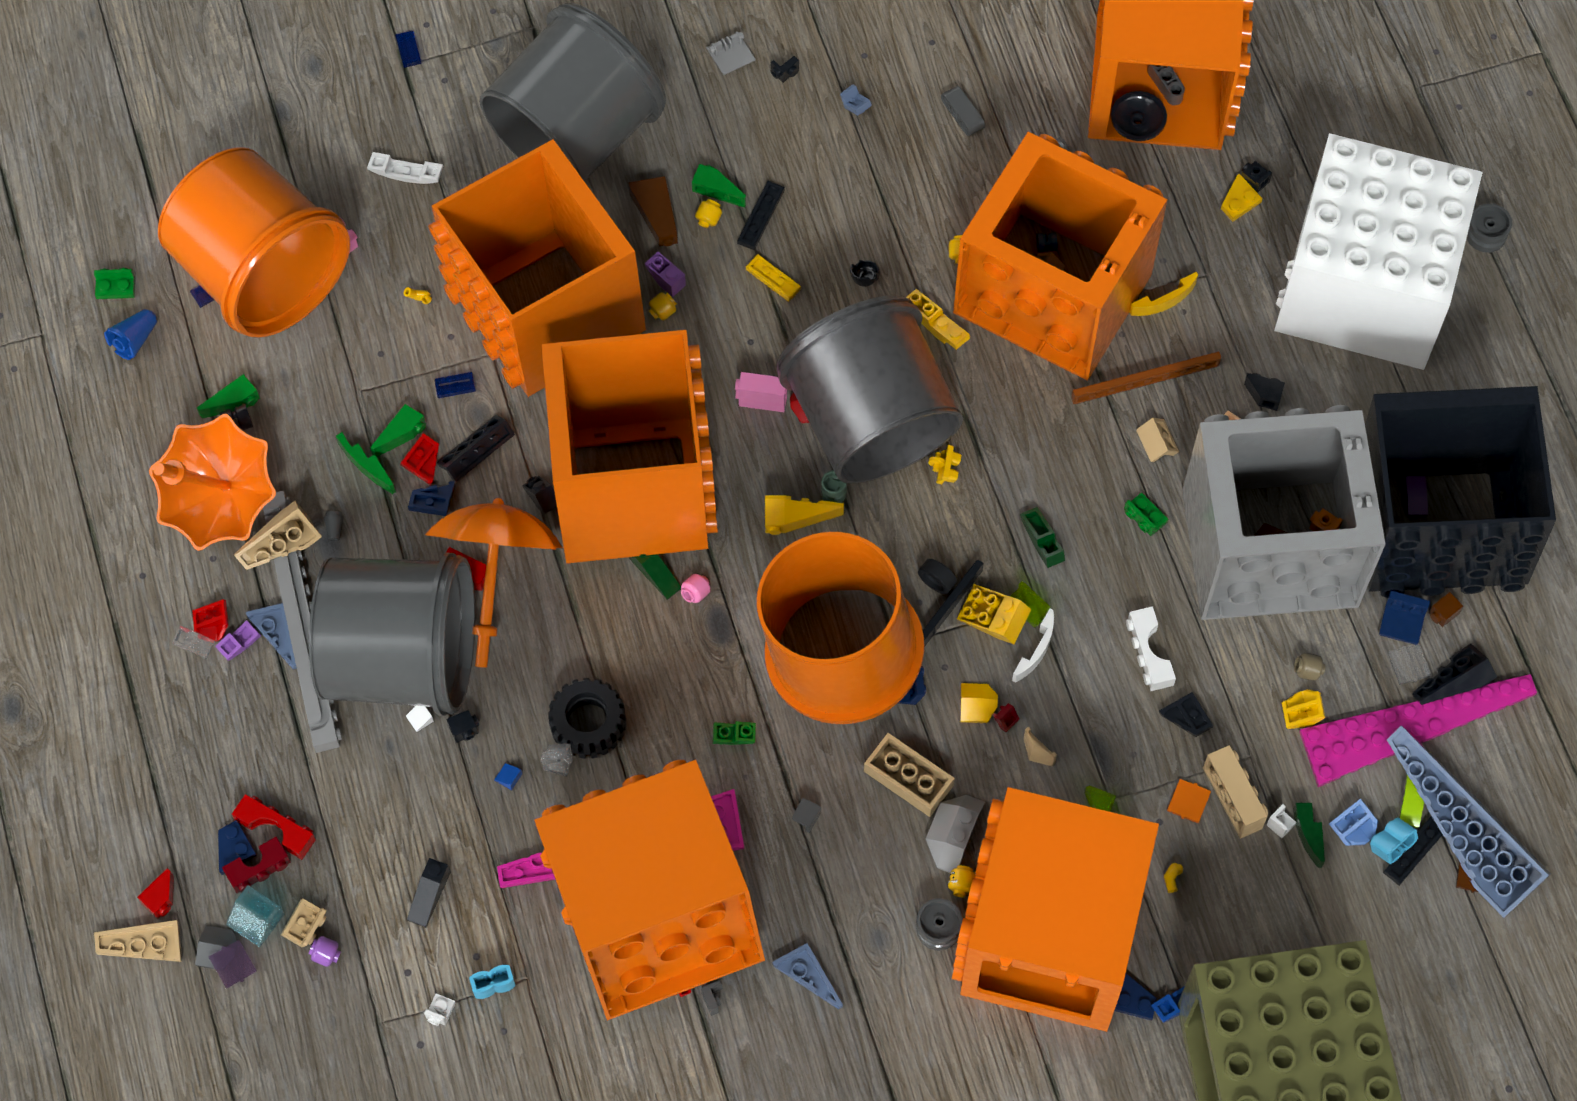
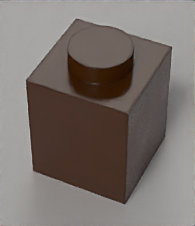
M1449 592L1431 607L1429 614L1431 619L1436 624L1439 623L1443 628L1460 614L1463 605Z

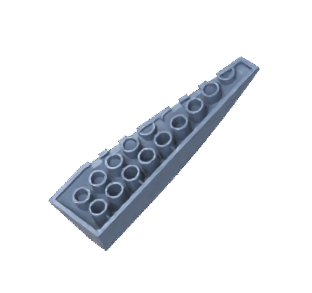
M1400 726L1387 739L1399 762L1403 765L1408 777L1416 787L1418 794L1426 804L1428 811L1443 836L1448 841L1463 870L1472 879L1473 887L1504 918L1549 877L1551 873L1456 777L1403 726Z

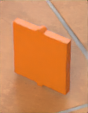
M1179 779L1167 811L1181 816V819L1186 818L1199 823L1211 791L1198 786L1197 783L1192 784Z

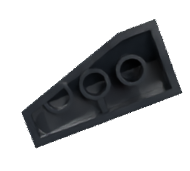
M1469 644L1450 657L1451 662L1446 667L1441 666L1437 670L1438 674L1434 678L1427 679L1412 693V696L1423 705L1481 688L1497 677L1488 658L1474 645Z

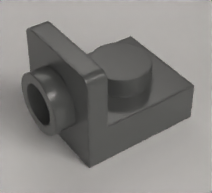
M715 980L710 981L701 988V994L711 1016L719 1013L718 1006L721 1003L718 995L713 993L722 990L721 980L717 982Z

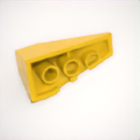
M765 495V533H770L771 535L787 533L844 515V503L823 500L812 503L808 498L796 501L791 500V496Z

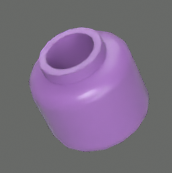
M321 936L318 940L314 939L308 954L311 955L313 962L328 967L332 962H337L341 951L338 950V943L336 941Z

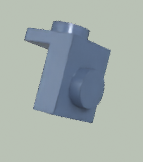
M854 84L840 93L845 109L857 116L872 106L868 98L859 94Z

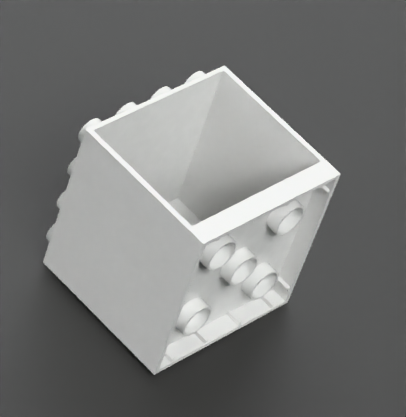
M1329 133L1293 260L1288 261L1285 276L1288 278L1286 289L1279 291V298L1276 304L1279 306L1280 312L1274 331L1424 370L1451 303L1482 172Z

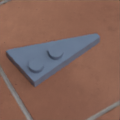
M283 603L246 612L248 619L293 670L297 669Z
M808 943L772 962L776 969L838 1010L843 1007L842 1002Z

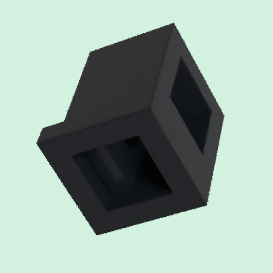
M1254 161L1252 164L1248 162L1242 168V177L1257 193L1270 183L1272 172L1267 171L1257 161Z

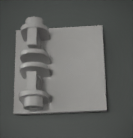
M735 32V34L729 37L726 36L725 39L722 38L720 41L711 43L710 46L706 47L723 76L756 61L743 40L744 35L742 32Z

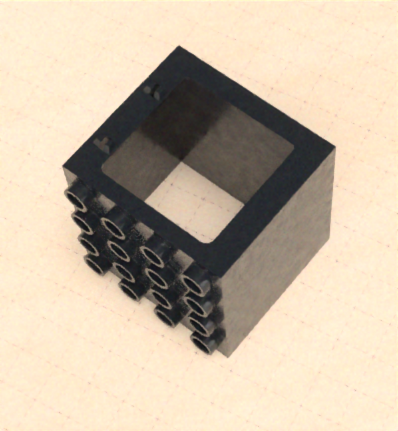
M1538 386L1373 394L1365 429L1384 532L1385 547L1368 584L1369 592L1380 591L1382 597L1388 598L1390 591L1404 594L1405 590L1420 589L1421 594L1425 596L1442 594L1445 588H1460L1464 594L1480 593L1485 589V586H1500L1504 592H1517L1524 589L1525 584H1529L1556 522ZM1484 473L1489 475L1495 519L1394 524L1389 478ZM1500 491H1504L1502 501L1500 497Z

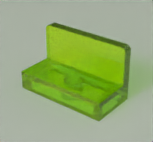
M1023 581L1019 583L1018 589L1010 596L1021 600L1031 609L1026 621L1034 628L1043 621L1050 609V606Z

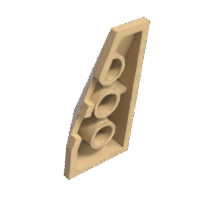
M293 501L245 543L234 556L248 570L268 563L274 558L287 556L289 553L297 550H304L319 540L322 535L300 505Z

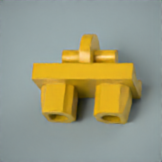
M948 445L946 450L941 451V453L936 452L935 457L929 458V465L933 466L934 472H938L936 480L938 484H943L945 481L954 483L958 479L959 472L950 469L951 465L958 466L962 455L953 451L954 446Z

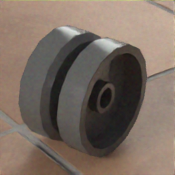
M1484 204L1477 207L1472 213L1467 234L1469 244L1476 250L1489 253L1502 248L1512 228V218L1509 212L1496 204Z
M942 898L931 899L923 904L918 912L916 921L917 937L923 945L937 951L946 950L955 945L958 941L962 924V915L958 907L951 901Z

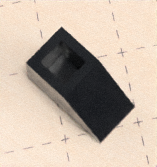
M1247 373L1244 385L1257 405L1277 411L1285 382H1281L1276 378H1266L1257 373Z
M540 476L531 477L526 481L527 483L522 485L536 507L544 514L557 507L555 491L552 485Z

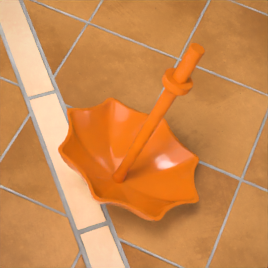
M222 414L216 419L200 425H177L168 449L149 468V475L155 484L158 496L157 522L182 533L197 551L203 550L209 545L222 540H247L255 518L262 508L276 496L275 488L270 481L267 471V441L252 437L242 431L228 414Z
M501 498L494 499L493 503L477 504L456 510L439 520L425 534L427 536L489 544L480 624L474 625L472 634L478 635L475 666L487 668L490 636H497V628L492 626L499 545L554 550L556 548H563L554 533L542 521L526 511L505 505Z

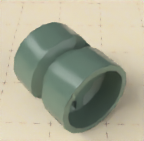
M834 470L825 473L821 481L822 498L824 501L843 502L846 498L847 483L840 481Z

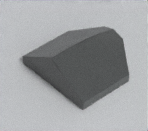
M206 925L198 941L195 965L223 971L236 954L238 943L234 931Z

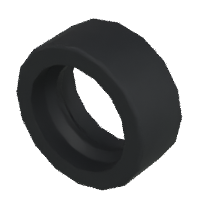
M927 559L918 570L921 580L931 589L941 594H947L957 582L953 572L944 564L934 559Z

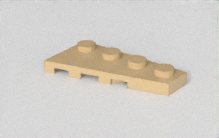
M177 920L94 932L97 955L182 962L179 922Z

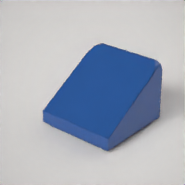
M505 763L494 781L512 790L522 776V770Z

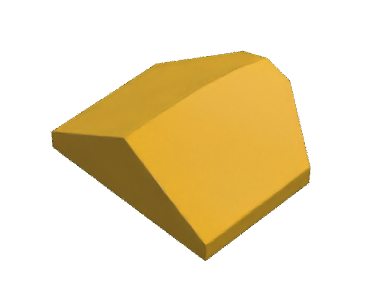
M961 683L960 722L988 723L998 707V695L989 684Z
M1308 689L1300 691L1282 702L1287 729L1312 727L1325 718L1322 697L1319 691Z

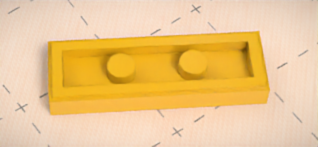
M759 254L746 266V270L788 302L801 290V286Z

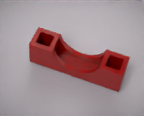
M245 794L231 814L234 820H237L238 823L250 830L264 824L277 826L283 831L282 845L285 851L303 860L316 841L313 830L305 825L302 827L297 825L296 820L288 815L285 817L280 815L279 810L275 807L263 805L262 800L254 795L250 797Z

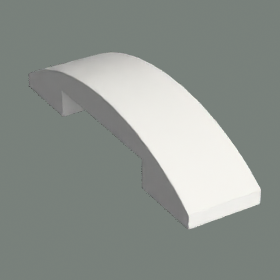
M373 152L367 169L395 180L429 184L439 181L444 166L443 164L426 161L422 165L394 160L390 155Z
M1052 609L1048 610L1040 625L1039 632L1044 634L1030 661L1022 657L1013 673V682L1016 683L1030 674L1044 657L1053 631L1054 612Z

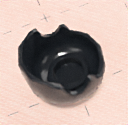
M859 260L856 265L851 264L850 274L857 285L867 287L879 279L880 269L875 262Z

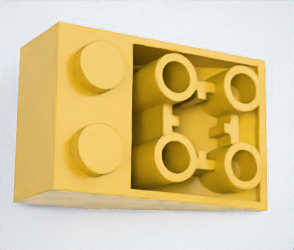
M974 584L957 620L1014 645L1031 609L1019 599Z

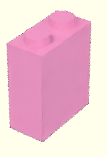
M741 372L740 379H736L735 398L739 399V406L785 412L787 389L780 384L778 377Z

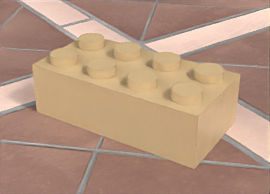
M887 733L864 763V772L929 817H931L954 786V777L889 733Z
M1229 745L1208 754L1203 770L1241 839L1263 828L1268 811L1266 806L1260 803L1255 786H1251L1246 769L1240 766L1237 752L1235 750L1232 751Z

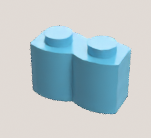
M1397 817L1389 821L1383 831L1372 837L1370 842L1371 850L1374 854L1392 864L1418 840L1417 830Z
M509 965L496 966L489 972L480 971L469 977L476 999L488 998L495 992L503 993L515 987Z

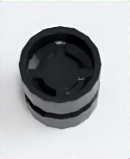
M245 404L236 406L233 411L227 409L219 412L220 415L228 414L232 420L237 418L238 421L234 423L242 430L253 427Z

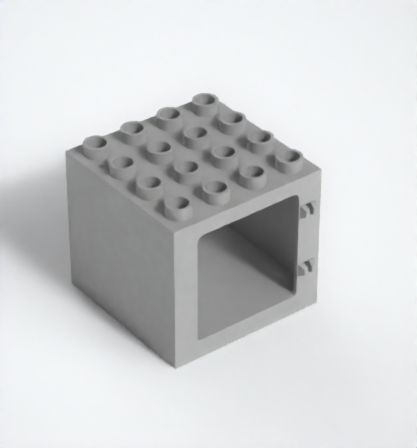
M1336 405L1326 409L1325 413L1309 414V410L1305 408H1296L1286 412L1285 416L1269 417L1267 412L1257 411L1249 413L1245 416V419L1229 420L1228 416L1217 414L1207 417L1204 422H1200L1182 493L1201 620L1359 608L1385 547L1363 411H1350L1348 406ZM1333 482L1338 518L1343 519L1339 530L1245 537L1242 534L1236 490Z

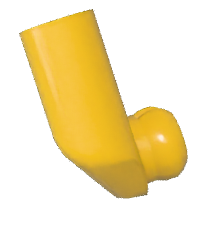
M409 287L404 289V296L422 301L423 304H429L432 300L431 294L427 290H415Z
M1172 863L1164 874L1168 893L1178 891L1175 879L1183 873V866L1181 864Z

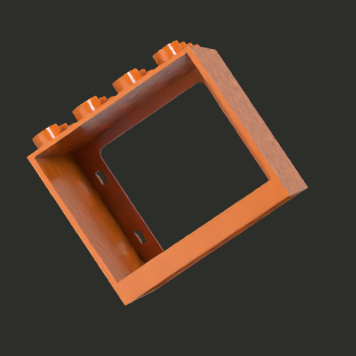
M1099 0L1088 138L1221 150L1224 136H1234L1236 117L1239 116L1241 97L1244 96L1246 76L1249 75L1251 53H1247V47L1251 42L1253 21L1249 20V11H1252L1254 0ZM1148 65L1171 66L1185 87L1183 101L1179 105H1171L1167 102L1147 72ZM1143 91L1159 98L1167 111V121L1163 131L1155 138L1146 141H1133L1120 135L1111 122V110L1119 97L1129 92Z
M1028 131L960 238L953 313L1088 381L1129 314L1131 303L1138 299L1152 275L1168 199L1164 198L1162 192L1152 185L1141 187L1129 181L1127 175L1117 168L1106 170L1094 164L1093 159L1088 154L1082 151L1072 153L1059 147V143L1053 137L1047 134L1037 136ZM1023 215L1104 255L1105 257L1091 280L1085 282L1004 242L1019 216ZM1109 264H1112L1110 272H1107V267Z
M554 139L431 206L435 222L429 224L428 227L437 243L433 247L442 263L438 267L447 283L443 285L444 290L454 305L462 303L466 310L462 314L470 330L473 333L478 330L481 331L485 337L482 340L483 347L491 360L494 361L500 358L505 366L501 369L502 374L512 389L520 385L529 397L545 388L542 344L638 335L646 331L635 250ZM560 248H566L584 275L512 315L493 286Z
M686 330L542 344L553 485L566 564L635 557L641 554L654 555L708 549L707 534L718 533L712 454L709 444V428L705 408L699 344L688 345ZM678 438L682 442L684 464L577 475L575 454L577 448Z
M685 760L672 761L664 766L661 773L647 778L645 775L632 776L626 779L622 787L607 793L605 790L591 791L582 798L580 803L567 808L564 805L551 806L543 811L542 817L534 819L545 849L540 857L544 867L550 868L553 871L565 905L561 912L565 924L573 926L607 1021L765 961L748 887L696 760L688 763Z
M1007 787L1004 801L993 798L985 838L982 840L978 856L976 877L972 880L967 901L966 917L962 920L957 941L958 945L952 979L962 982L960 992L962 996L1107 1032L1123 987L1159 824Z

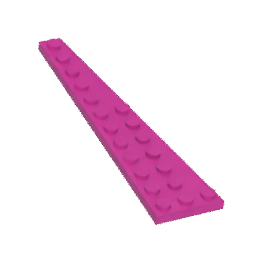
M1531 674L1487 684L1481 688L1423 705L1416 701L1300 729L1299 733L1317 786L1320 787L1348 773L1356 772L1360 768L1367 765L1370 766L1381 759L1395 755L1387 739L1400 726H1403L1422 744L1448 733L1454 728L1462 727L1473 720L1481 719L1494 711L1497 712L1506 706L1514 705L1535 696L1537 690Z

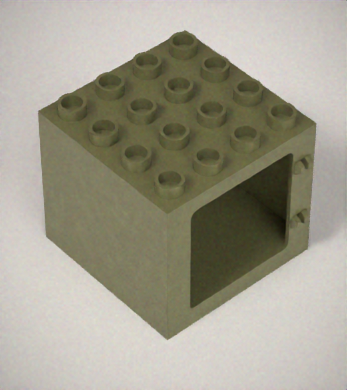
M1366 940L1194 964L1177 1006L1180 1009L1179 1019L1196 1101H1402Z

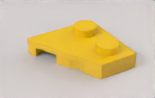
M1238 174L1222 203L1221 210L1233 222L1262 203V198Z

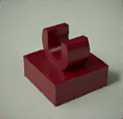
M1009 703L1006 706H1000L1001 711L998 714H992L1004 732H1007L1020 720L1014 706Z

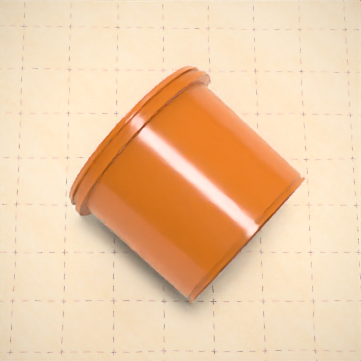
M244 147L231 148L216 153L192 169L180 181L167 199L158 223V238L162 247L221 306L225 322L233 330L250 337H267L280 333L311 313L337 283L344 270L350 251L348 230L342 219L335 212L327 208L317 207L256 151Z
M822 532L803 537L791 543L769 563L759 583L757 611L766 638L765 663L767 672L780 697L801 714L811 719L831 724L863 722L875 718L895 706L913 686L922 666L925 646L920 620L914 608L904 597L897 571L889 557L874 543L860 536L844 532ZM863 590L880 596L894 606L892 617L883 632L868 646L853 654L834 659H815L794 653L780 644L784 628L792 615L802 605L819 595L831 591Z

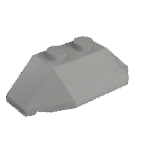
M963 795L940 803L926 837V843L938 869L951 873L952 869L961 865L985 805L984 801L969 795Z

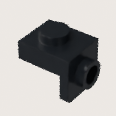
M795 56L782 66L774 60L770 62L772 76L783 83L790 77H794L799 71V59Z

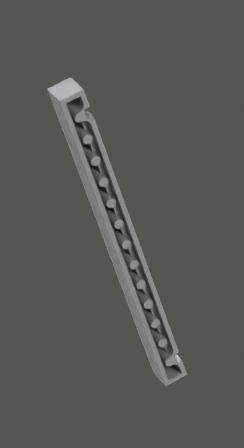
M284 491L276 492L274 499L263 507L266 524L281 510L291 504L290 497H286ZM297 550L289 553L287 556L274 558V564L312 743L316 753L339 748L338 740H342L340 729L335 727V722L338 721L336 710L331 708L334 700L320 699L315 692L312 682L309 660V625L312 602H308L307 597L311 593L309 585L304 583V578H307L305 567H301L300 561L303 560L302 552Z

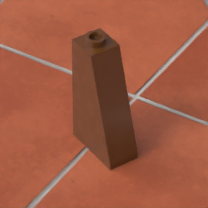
M665 176L628 182L629 194L659 247L677 244V230Z

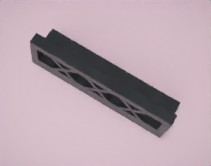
M495 415L441 458L437 464L447 471L453 481L457 482L515 434L505 419Z

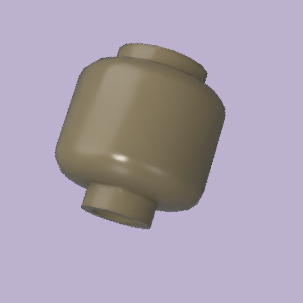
M1303 653L1295 659L1294 672L1301 679L1315 681L1324 674L1325 664L1320 656Z

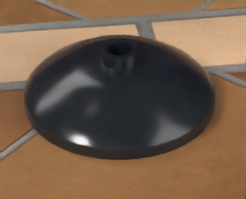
M1133 91L1122 95L1115 101L1111 110V122L1115 130L1123 137L1133 141H1146L1155 138L1163 131L1167 121V111L1162 101L1153 94L1143 91Z

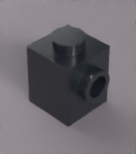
M469 709L446 719L456 743L463 740H471L478 734L477 726H479V722L475 714L471 716Z

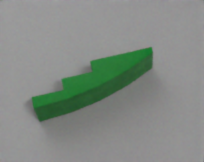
M342 432L336 435L340 448L365 476L389 493H396L394 484L375 454L367 458L359 443L351 447Z

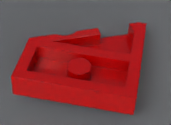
M423 433L401 461L400 465L431 486L434 480L439 443Z

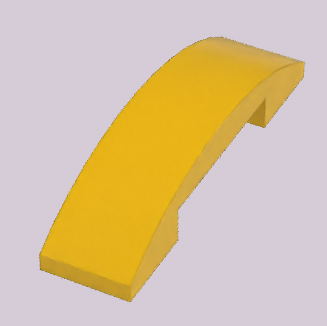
M1195 272L1180 279L1178 289L1154 301H1151L1146 296L1131 303L1130 315H1152L1177 305L1195 287L1198 273Z

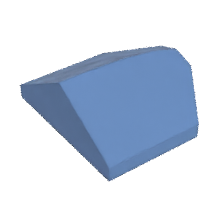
M1359 799L1331 821L1329 825L1346 846L1365 845L1375 835L1378 819L1364 801Z

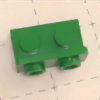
M103 268L94 270L96 299L135 297V276L132 269L120 268L109 270Z
M1142 492L1132 501L1128 500L1125 502V514L1130 519H1134L1138 523L1139 528L1150 536L1168 523L1169 519Z

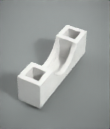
M1153 606L1129 612L1126 625L1128 631H1132L1133 634L1132 644L1139 653L1137 659L1139 666L1143 667L1145 672L1143 674L1145 685H1149L1150 691L1174 686L1176 677L1170 660H1164L1154 655L1148 645V639L1158 628V621Z

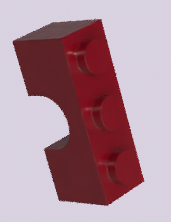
M277 837L258 846L262 853V859L258 865L253 867L246 866L239 857L222 867L236 894L249 890L251 885L258 881H265L269 878L270 874L275 871L284 870L291 863Z

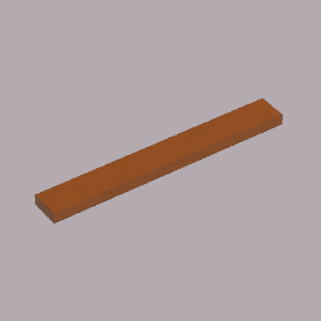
M1218 351L1074 389L1071 399L1073 404H1078L1218 367L1221 355Z

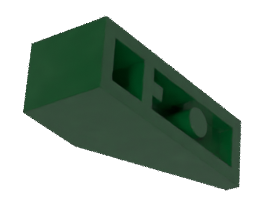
M641 554L640 556L629 557L632 563L667 600L681 590V585L658 554Z

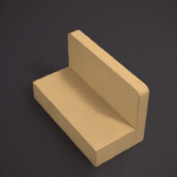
M1151 418L1137 429V433L1151 462L1157 461L1164 455L1174 456L1179 452L1164 419Z

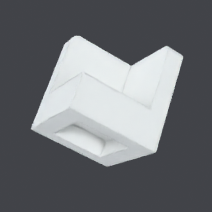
M1284 804L1270 816L1267 826L1280 838H1283L1296 825V821L1284 812L1286 808Z

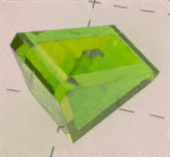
M1090 785L1086 786L1084 794L1090 807L1111 812L1116 795Z

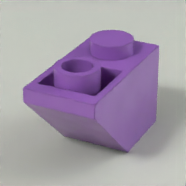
M657 252L645 263L646 268L657 284L668 292L670 296L674 297L686 286L685 274L661 253Z

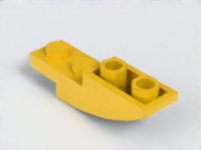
M915 289L906 297L919 308L922 314L921 324L943 344L947 342L957 350L970 339L968 332L943 314L942 308L919 290Z

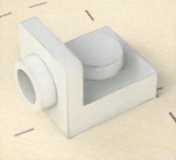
M435 994L429 1009H426L424 1013L428 1019L427 1021L436 1026H439V1024L446 1026L456 1004L455 1001Z

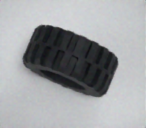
M583 678L584 681L578 682V679L572 681V685L568 686V684L562 686V692L557 691L554 695L555 700L550 702V711L548 712L550 729L555 742L559 743V747L563 751L567 749L569 755L575 756L579 754V758L586 759V755H591V758H597L599 753H602V755L609 753L608 749L610 747L614 749L618 745L617 740L621 741L624 736L623 731L626 730L627 725L624 702L620 698L616 689L612 690V686L607 682L603 685L601 680L596 678L594 681H590V678ZM582 705H596L606 712L607 718L604 724L591 732L577 731L569 724L571 713Z

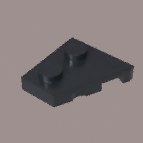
M1193 692L1159 710V714L1195 737L1213 728V724Z

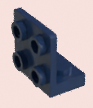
M1390 591L1379 635L1418 645L1424 617L1429 608L1430 601Z

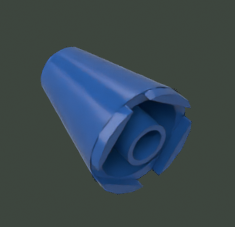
M143 309L108 328L104 333L107 344L109 346L113 345L117 349L114 351L117 355L126 360H131L137 355L157 324L155 313L151 310Z

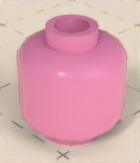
M693 574L681 585V595L690 603H699L710 593L709 580L703 575Z

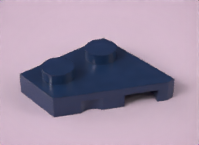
M455 481L448 482L449 485L441 487L433 485L426 489L412 490L408 510L447 516L455 489Z
M237 820L218 830L219 872L221 875L225 874L222 867L240 857L242 862L245 863L257 856Z
M1125 973L1123 987L1114 1011L1152 1021L1154 1009L1151 1005L1157 1002V998Z

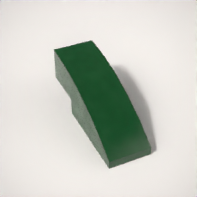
M1035 507L1021 513L1020 518L1046 567L1049 568L1064 562V550L1055 538V532L1039 508Z
M1295 803L1293 814L1300 840L1314 864L1318 868H1322L1325 862L1322 822H1314L1312 803Z

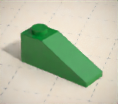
M699 164L692 180V192L745 208L746 195L719 170L710 165Z
M243 374L199 405L197 411L202 419L220 415L219 412L227 409L233 411L236 406L245 404L246 407L253 406L260 397L257 389Z
M404 404L370 447L372 455L375 454L378 457L414 439L418 433H422L426 426L424 415Z

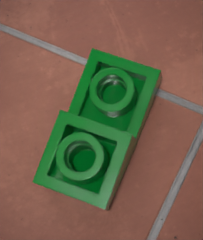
M736 721L734 724L714 722L712 744L755 743L756 723Z

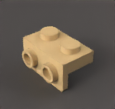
M302 898L282 931L281 936L300 947L311 945L316 937L315 930L318 926L321 927L326 919L324 914L327 910L324 908L320 909Z

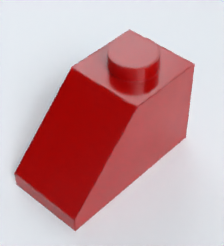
M167 868L137 897L141 904L157 919L165 916L173 905L174 876Z

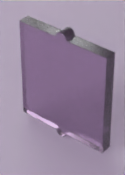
M240 940L226 947L222 946L221 950L209 956L226 989L239 981L243 982L244 978L257 972Z

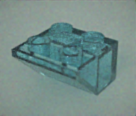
M247 885L235 901L226 925L258 947H261L285 914L279 905Z

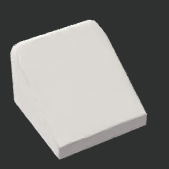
M415 706L406 715L416 732L434 722L432 715L425 706Z

